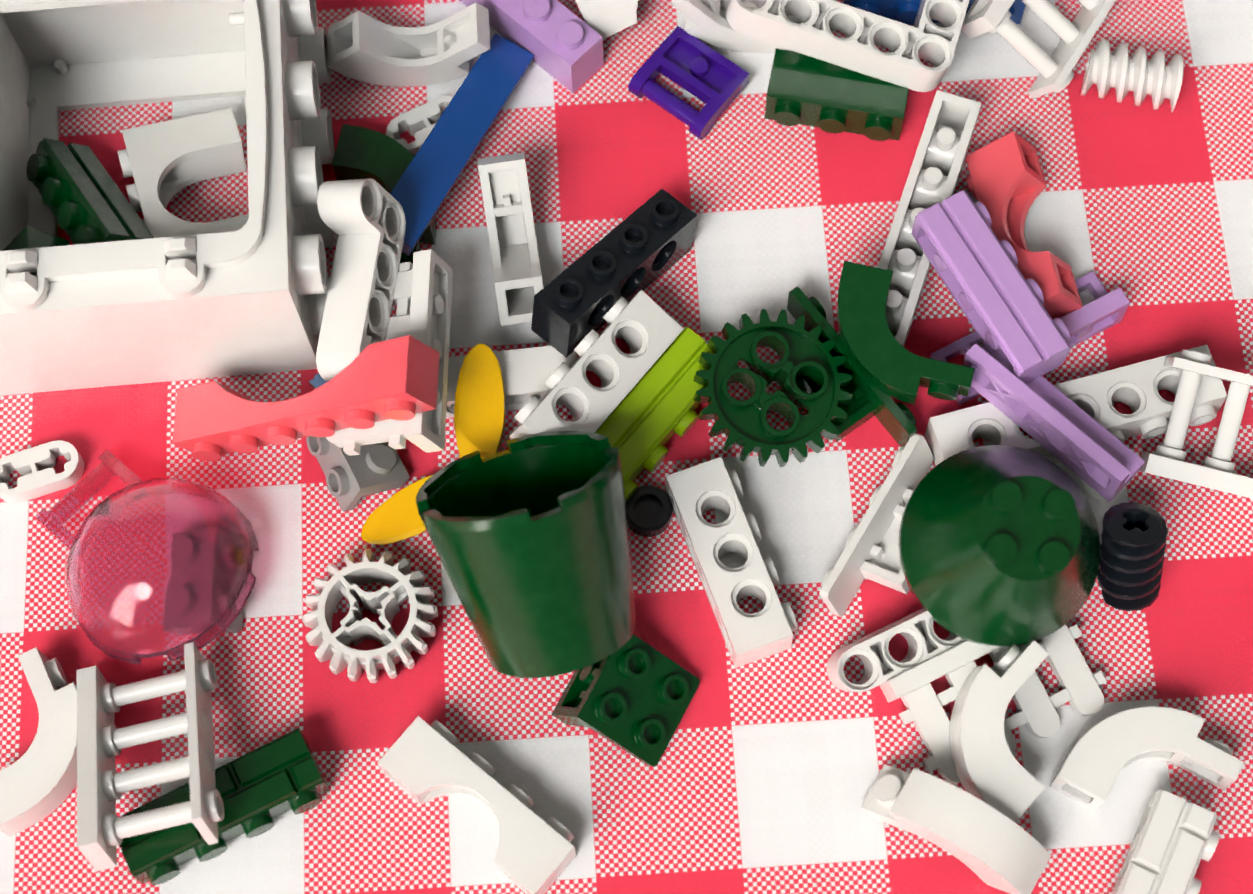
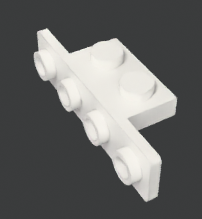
M914 434L910 437L906 446L898 450L893 461V468L882 486L877 487L873 492L869 508L859 525L855 526L848 534L845 549L835 566L829 568L823 577L819 594L830 612L836 616L842 617L865 578L904 594H907L910 590L900 561L899 530L903 512L911 494L924 478L934 461V456L923 435Z

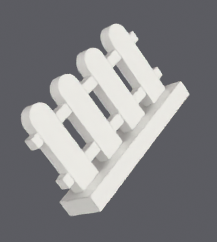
M431 249L413 252V264L405 262L399 265L392 306L397 305L396 316L390 317L386 340L410 335L440 352L437 408L431 411L416 413L415 418L411 420L388 419L375 422L372 428L355 429L350 427L336 430L333 436L326 437L335 446L343 448V452L349 456L360 455L362 445L389 442L388 446L394 450L404 449L406 447V439L426 453L444 451L453 268Z
M1065 624L1054 633L1037 640L1038 644L1049 653L1046 659L1063 690L1048 696L1036 671H1034L1014 694L1012 699L1019 712L1004 719L1005 738L1012 754L1016 750V740L1011 732L1012 730L1026 724L1030 733L1037 738H1047L1055 735L1060 728V717L1055 708L1069 701L1074 711L1082 716L1096 714L1102 709L1104 695L1099 686L1106 683L1107 680L1102 671L1092 674L1074 640L1082 636L1077 624L1070 628ZM967 640L879 685L888 703L901 697L907 710L898 715L904 725L912 721L915 724L931 756L923 760L928 772L938 769L945 781L960 783L951 756L950 720L942 706L956 700L964 681L972 670L977 668L974 660L989 653L993 663H995L1009 646H987ZM994 666L990 667L996 674L999 672ZM945 675L951 688L936 695L930 682Z

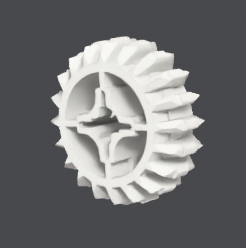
M365 549L362 554L363 562L356 563L353 556L346 553L344 562L347 567L339 571L336 565L328 563L326 569L331 579L327 581L323 578H314L313 585L321 594L306 596L305 603L307 607L314 611L304 614L302 621L306 627L312 628L305 637L310 646H318L315 652L316 658L319 662L330 660L329 669L332 673L337 675L347 667L349 680L356 682L360 678L362 671L366 670L369 682L377 683L379 670L381 669L386 670L390 679H395L398 674L394 665L401 661L406 668L413 669L415 663L410 655L412 650L423 655L427 653L428 646L420 637L429 638L436 635L435 626L428 621L438 617V609L436 605L429 603L435 597L432 587L422 586L426 580L424 573L421 570L410 573L411 564L408 559L402 558L393 566L392 553L385 550L380 556L379 561L375 562L372 551ZM367 583H384L392 587L388 588L385 585L376 592H367L358 586ZM345 597L350 604V609L345 618L340 621L342 626L333 633V614L340 600ZM409 599V618L405 628L397 636L392 629L391 622L393 617L401 611L399 605ZM358 603H361L366 610H370L373 614L378 613V619L383 630L375 622H371L368 618H363V613ZM369 639L376 640L384 646L374 650H356L348 647L351 643L357 646L362 641Z

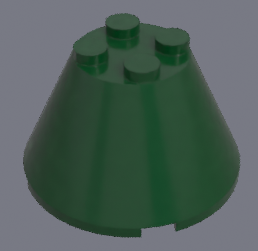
M986 445L961 451L934 467L916 486L905 506L899 530V555L906 582L911 592L915 593L922 605L933 616L931 618L950 633L977 644L998 647L1012 646L1013 644L1017 646L1042 639L1063 627L1077 614L1089 597L1098 574L1101 545L1098 525L1091 505L1078 484L1063 469L1035 452L1005 445Z

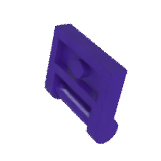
M677 26L634 74L628 85V91L638 98L645 96L688 125L689 132L702 140L710 133L717 119L748 85L750 73ZM660 74H663L706 105L698 111L655 82V79Z

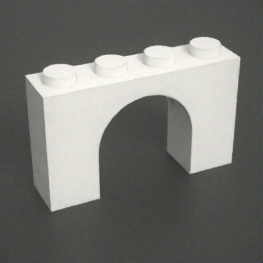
M232 107L122 130L126 149L117 152L124 178L132 176L134 178L135 184L126 185L130 204L136 212L142 211L144 219L141 220L154 238L236 231L246 224L249 214L213 222L197 223L182 220L166 210L172 197L190 184L247 171L242 141ZM189 259L190 261L196 263V259Z

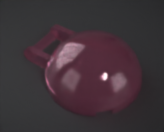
M106 450L98 457L101 462L49 511L43 508L35 518L69 550L66 561L68 600L73 616L95 647L112 658L131 664L141 665L142 660L140 658L167 655L170 661L183 658L184 644L194 642L198 650L205 647L222 634L243 610L257 579L251 573L254 551H259L257 538L251 523L240 509L228 498L209 486L178 478H154L142 481L110 451ZM115 476L126 487L112 493L100 502L85 518L74 537L62 525Z

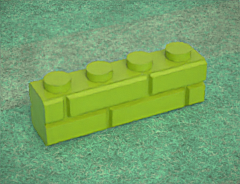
M684 327L683 331L594 432L608 437L612 448L618 446L622 463L625 502L637 490L638 485L633 481L644 468L652 473L664 460L669 452L664 445L675 433L682 438L699 418V414L695 410L701 402L694 401V395L697 390L706 386L700 385L693 380L696 371L708 370L698 362L702 352H713L706 341L689 327Z

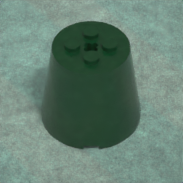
M554 431L507 440L509 450L482 459L477 450L446 465L421 486L416 496V505L423 524L486 656L495 670L505 675L520 678H540L565 674L605 659L630 640L635 632L637 621L622 463L618 446L612 448L608 437L593 432Z

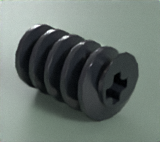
M1135 502L1120 503L1112 506L1104 514L1097 580L1102 588V596L1106 604L1119 610L1137 611L1151 606L1158 598L1168 530L1162 516L1149 506Z

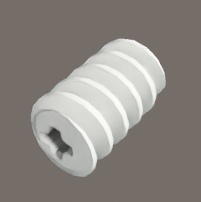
M1103 39L1095 51H1090L1081 95L1085 96L1092 84H1096L1099 99H1104L1110 88H1115L1116 100L1122 103L1127 93L1131 91L1134 94L1135 106L1139 107L1147 95L1152 96L1154 110L1159 109L1165 98L1170 99L1172 113L1183 80V57L1181 54L1176 53L1166 65L1164 52L1157 50L1148 62L1145 47L1139 46L1132 57L1129 58L1126 43H1120L1114 53L1111 54L1109 41Z

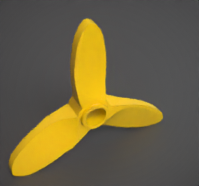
M477 344L471 348L463 360L458 377L454 404V427L460 458L477 450L481 455V459L499 453L503 439L506 416L503 374L498 358L493 350L485 344ZM431 476L405 487L376 508L362 527V539L369 544L386 545L417 536L427 531L418 512L416 496L421 486Z

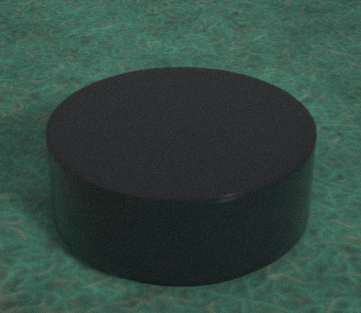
M655 486L638 487L625 502L627 526L635 534L643 537H653L663 533L669 527L673 512L672 502L667 493Z

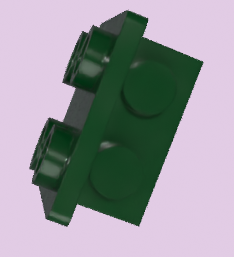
M633 634L630 640L612 655L595 664L576 670L551 715L566 725L589 727L647 766L655 767L658 765L700 684V680Z

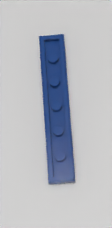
M497 33L490 40V49L480 55L390 193L401 204L405 213L406 230L402 252L408 256L412 253L533 60L534 55Z

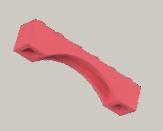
M410 335L369 344L350 365L333 379L309 393L284 401L265 403L251 401L248 397L216 381L178 389L172 444L192 452L191 455L195 459L216 461L223 454L232 452L254 453L258 451V447L270 444L292 445L296 443V439L308 436L330 437L335 434L336 430L350 427L368 429L372 428L375 422L383 420H411L415 418L416 413L431 411L437 408L440 352Z

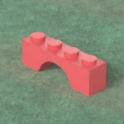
M1013 131L965 156L970 172L966 180L972 195L988 210L992 220L990 228L998 240L1005 239L1013 247L1018 259L1017 268L1025 280L1031 278L1039 285L1044 296L1043 306L1052 319L1061 318L1077 309L1083 308L1071 266L1050 251H1029L1025 241L1024 225L1027 213L1034 200L1047 187L1036 148Z

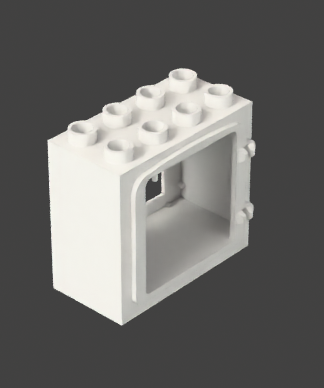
M0 0V396L317 369L316 351L331 277L327 276L325 248L336 247L338 234L323 222L317 206V194L324 182L322 164H332L335 148L330 111L328 108H321L319 84L331 82V69L327 67V32L325 27L318 28L316 0ZM246 96L249 217L242 228L230 232L2 251L26 226L58 237V220L48 205L43 203L38 188L28 180L26 167L30 156L35 154L39 142L44 138L59 141V111ZM189 259H196V263L190 261ZM30 272H37V277L31 275Z

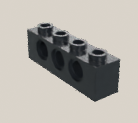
M661 189L534 296L531 330L567 358L592 329L597 332L607 323L602 317L615 305L621 296L629 302L640 290L644 291L691 250L697 214L665 190Z

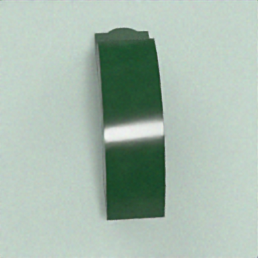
M343 124L332 167L336 180L372 178L388 193H391L414 156L399 142L383 133ZM436 215L410 256L403 252L401 253L400 263L411 262L413 264V252L421 251V243L435 245L437 234Z
M844 261L838 290V325L846 352L859 372L882 392L915 405L919 386L928 388L927 394L939 399L957 400L958 395L967 396L975 368L913 354L901 346L891 333L886 319V305L893 271Z

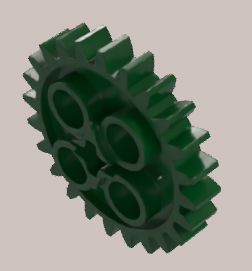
M762 309L756 324L752 322L746 313L742 314L739 320L740 330L738 331L727 322L722 329L725 340L712 336L708 346L713 353L702 352L698 362L708 370L696 371L693 381L706 387L696 391L694 401L708 403V406L700 412L698 417L700 420L714 419L716 423L708 435L714 437L724 433L727 436L723 446L725 452L736 444L741 446L740 460L743 462L752 451L758 453V461L761 467L765 466L770 455H775L779 466L784 467L788 462L790 452L793 453L800 463L804 462L808 456L806 446L814 452L820 453L825 447L821 436L833 440L839 431L832 422L843 423L848 416L843 409L838 407L848 405L853 397L852 394L840 390V388L847 386L852 380V375L838 373V370L844 365L847 358L846 356H831L830 352L837 343L835 339L824 343L818 340L823 328L821 325L816 326L810 332L804 330L805 316L803 315L792 325L787 322L786 310H781L776 321H770L767 311ZM762 346L774 349L779 356V362L769 364L762 361L758 357L756 349ZM744 361L749 369L740 368L738 362ZM801 375L812 378L816 382L817 392L810 394L801 391L797 387L795 378ZM775 381L781 387L779 391L777 390L771 395L765 391V388ZM734 382L745 385L749 389L751 398L744 401L734 399L729 394L727 385ZM797 407L805 408L808 414L802 415ZM770 412L783 414L788 420L789 429L784 431L773 429L767 422L766 414Z

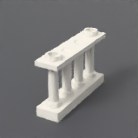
M975 0L964 18L961 31L970 39L987 32L991 34L997 32L1040 73L1027 92L1030 96L1036 98L1051 92L1058 93L1072 81L1074 77L1073 68L1116 0H1077L1083 6L1072 23L1048 0H1021L1061 38L1051 56L1010 19L1011 12L1008 10L1015 0Z
M1182 349L1180 358L1166 356L1164 366L1180 369L1182 373L1163 446L1157 445L1155 454L1146 451L1141 452L1140 458L1145 463L1140 471L1253 499V476L1248 477L1233 473L1235 463H1231L1250 387H1253V375L1211 366L1212 356ZM1202 375L1231 382L1211 457L1206 456L1204 466L1185 461L1187 452L1182 451Z
M194 642L184 644L185 670L120 686H116L113 682L108 683L96 665L77 670V848L96 872L117 867L116 846L122 844L123 838L193 822L208 845L219 843L218 821L224 819V806L221 795L216 789L211 690L217 688L218 682L212 660H204ZM186 691L187 712L119 729L115 727L114 713L120 711V706ZM188 734V756L123 772H117L115 769V756L120 755L123 748ZM189 777L190 801L120 818L116 815V800L121 799L122 793Z

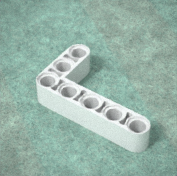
M730 0L726 18L732 29L740 34L914 91L928 92L939 85L953 60L969 0H921L914 27L834 0ZM742 2H752L758 9L748 8ZM786 16L797 17L803 23H793ZM931 20L941 22L945 28L935 25ZM831 31H840L847 38H839L835 36ZM875 45H883L891 53L882 52ZM920 59L930 61L934 68L924 65Z
M924 607L839 648L828 660V678L835 687L842 691L860 693L869 691L967 640L952 633L946 639H940L933 629L934 620L931 618L933 616ZM897 633L902 635L908 643V653L899 662L892 658L888 649L889 641ZM852 655L859 657L864 665L862 678L854 684L847 680L843 671L844 663Z

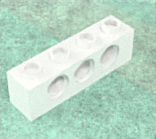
M642 290L629 302L621 296L615 305L602 317L609 323L600 334L592 329L575 347L574 351L580 356L575 363L569 367L563 362L544 382L550 389L544 398L539 401L533 395L514 416L520 425L509 437L514 439L554 431H587L594 433L684 328ZM615 338H620L627 343L630 354L622 352L617 347ZM586 370L597 374L601 380V388L593 386L588 381ZM556 404H562L570 410L572 422L565 421L558 415Z
M722 457L667 475L666 493L671 499L674 514L735 668L790 649L793 640L792 632L798 630L797 621L788 602L781 604L774 587L780 584L779 577L771 558L763 559L756 542L762 540L761 533L752 513L745 515L739 498L744 497V493L736 471L731 470L727 472ZM710 509H720L727 514L728 519L720 524H712L707 522L702 515ZM736 552L745 558L746 563L739 568L732 569L724 566L720 558L726 553ZM753 596L763 603L764 608L758 613L749 614L743 612L737 603L744 597Z

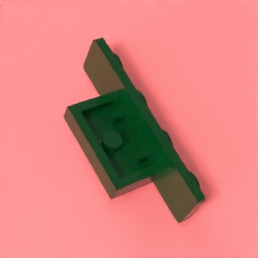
M798 286L789 291L787 310L793 318L797 320L801 315L805 316L804 330L807 332L821 325L823 328L818 340L824 343L835 339L837 343L830 352L831 356H846L847 358L844 365L838 370V373L852 375V380L847 386L840 388V390L852 394L853 397L848 405L838 406L848 416L843 423L832 422L839 431L834 438L835 441L838 442L870 418L876 416L900 447L906 446L910 437L917 432L915 427L916 420L908 407L901 402L896 404L889 395L876 388L859 372L846 352L840 331L836 332L827 322L825 310L814 296L809 295L807 297ZM802 375L795 378L797 387L801 391L810 394L817 392L816 382L812 378Z

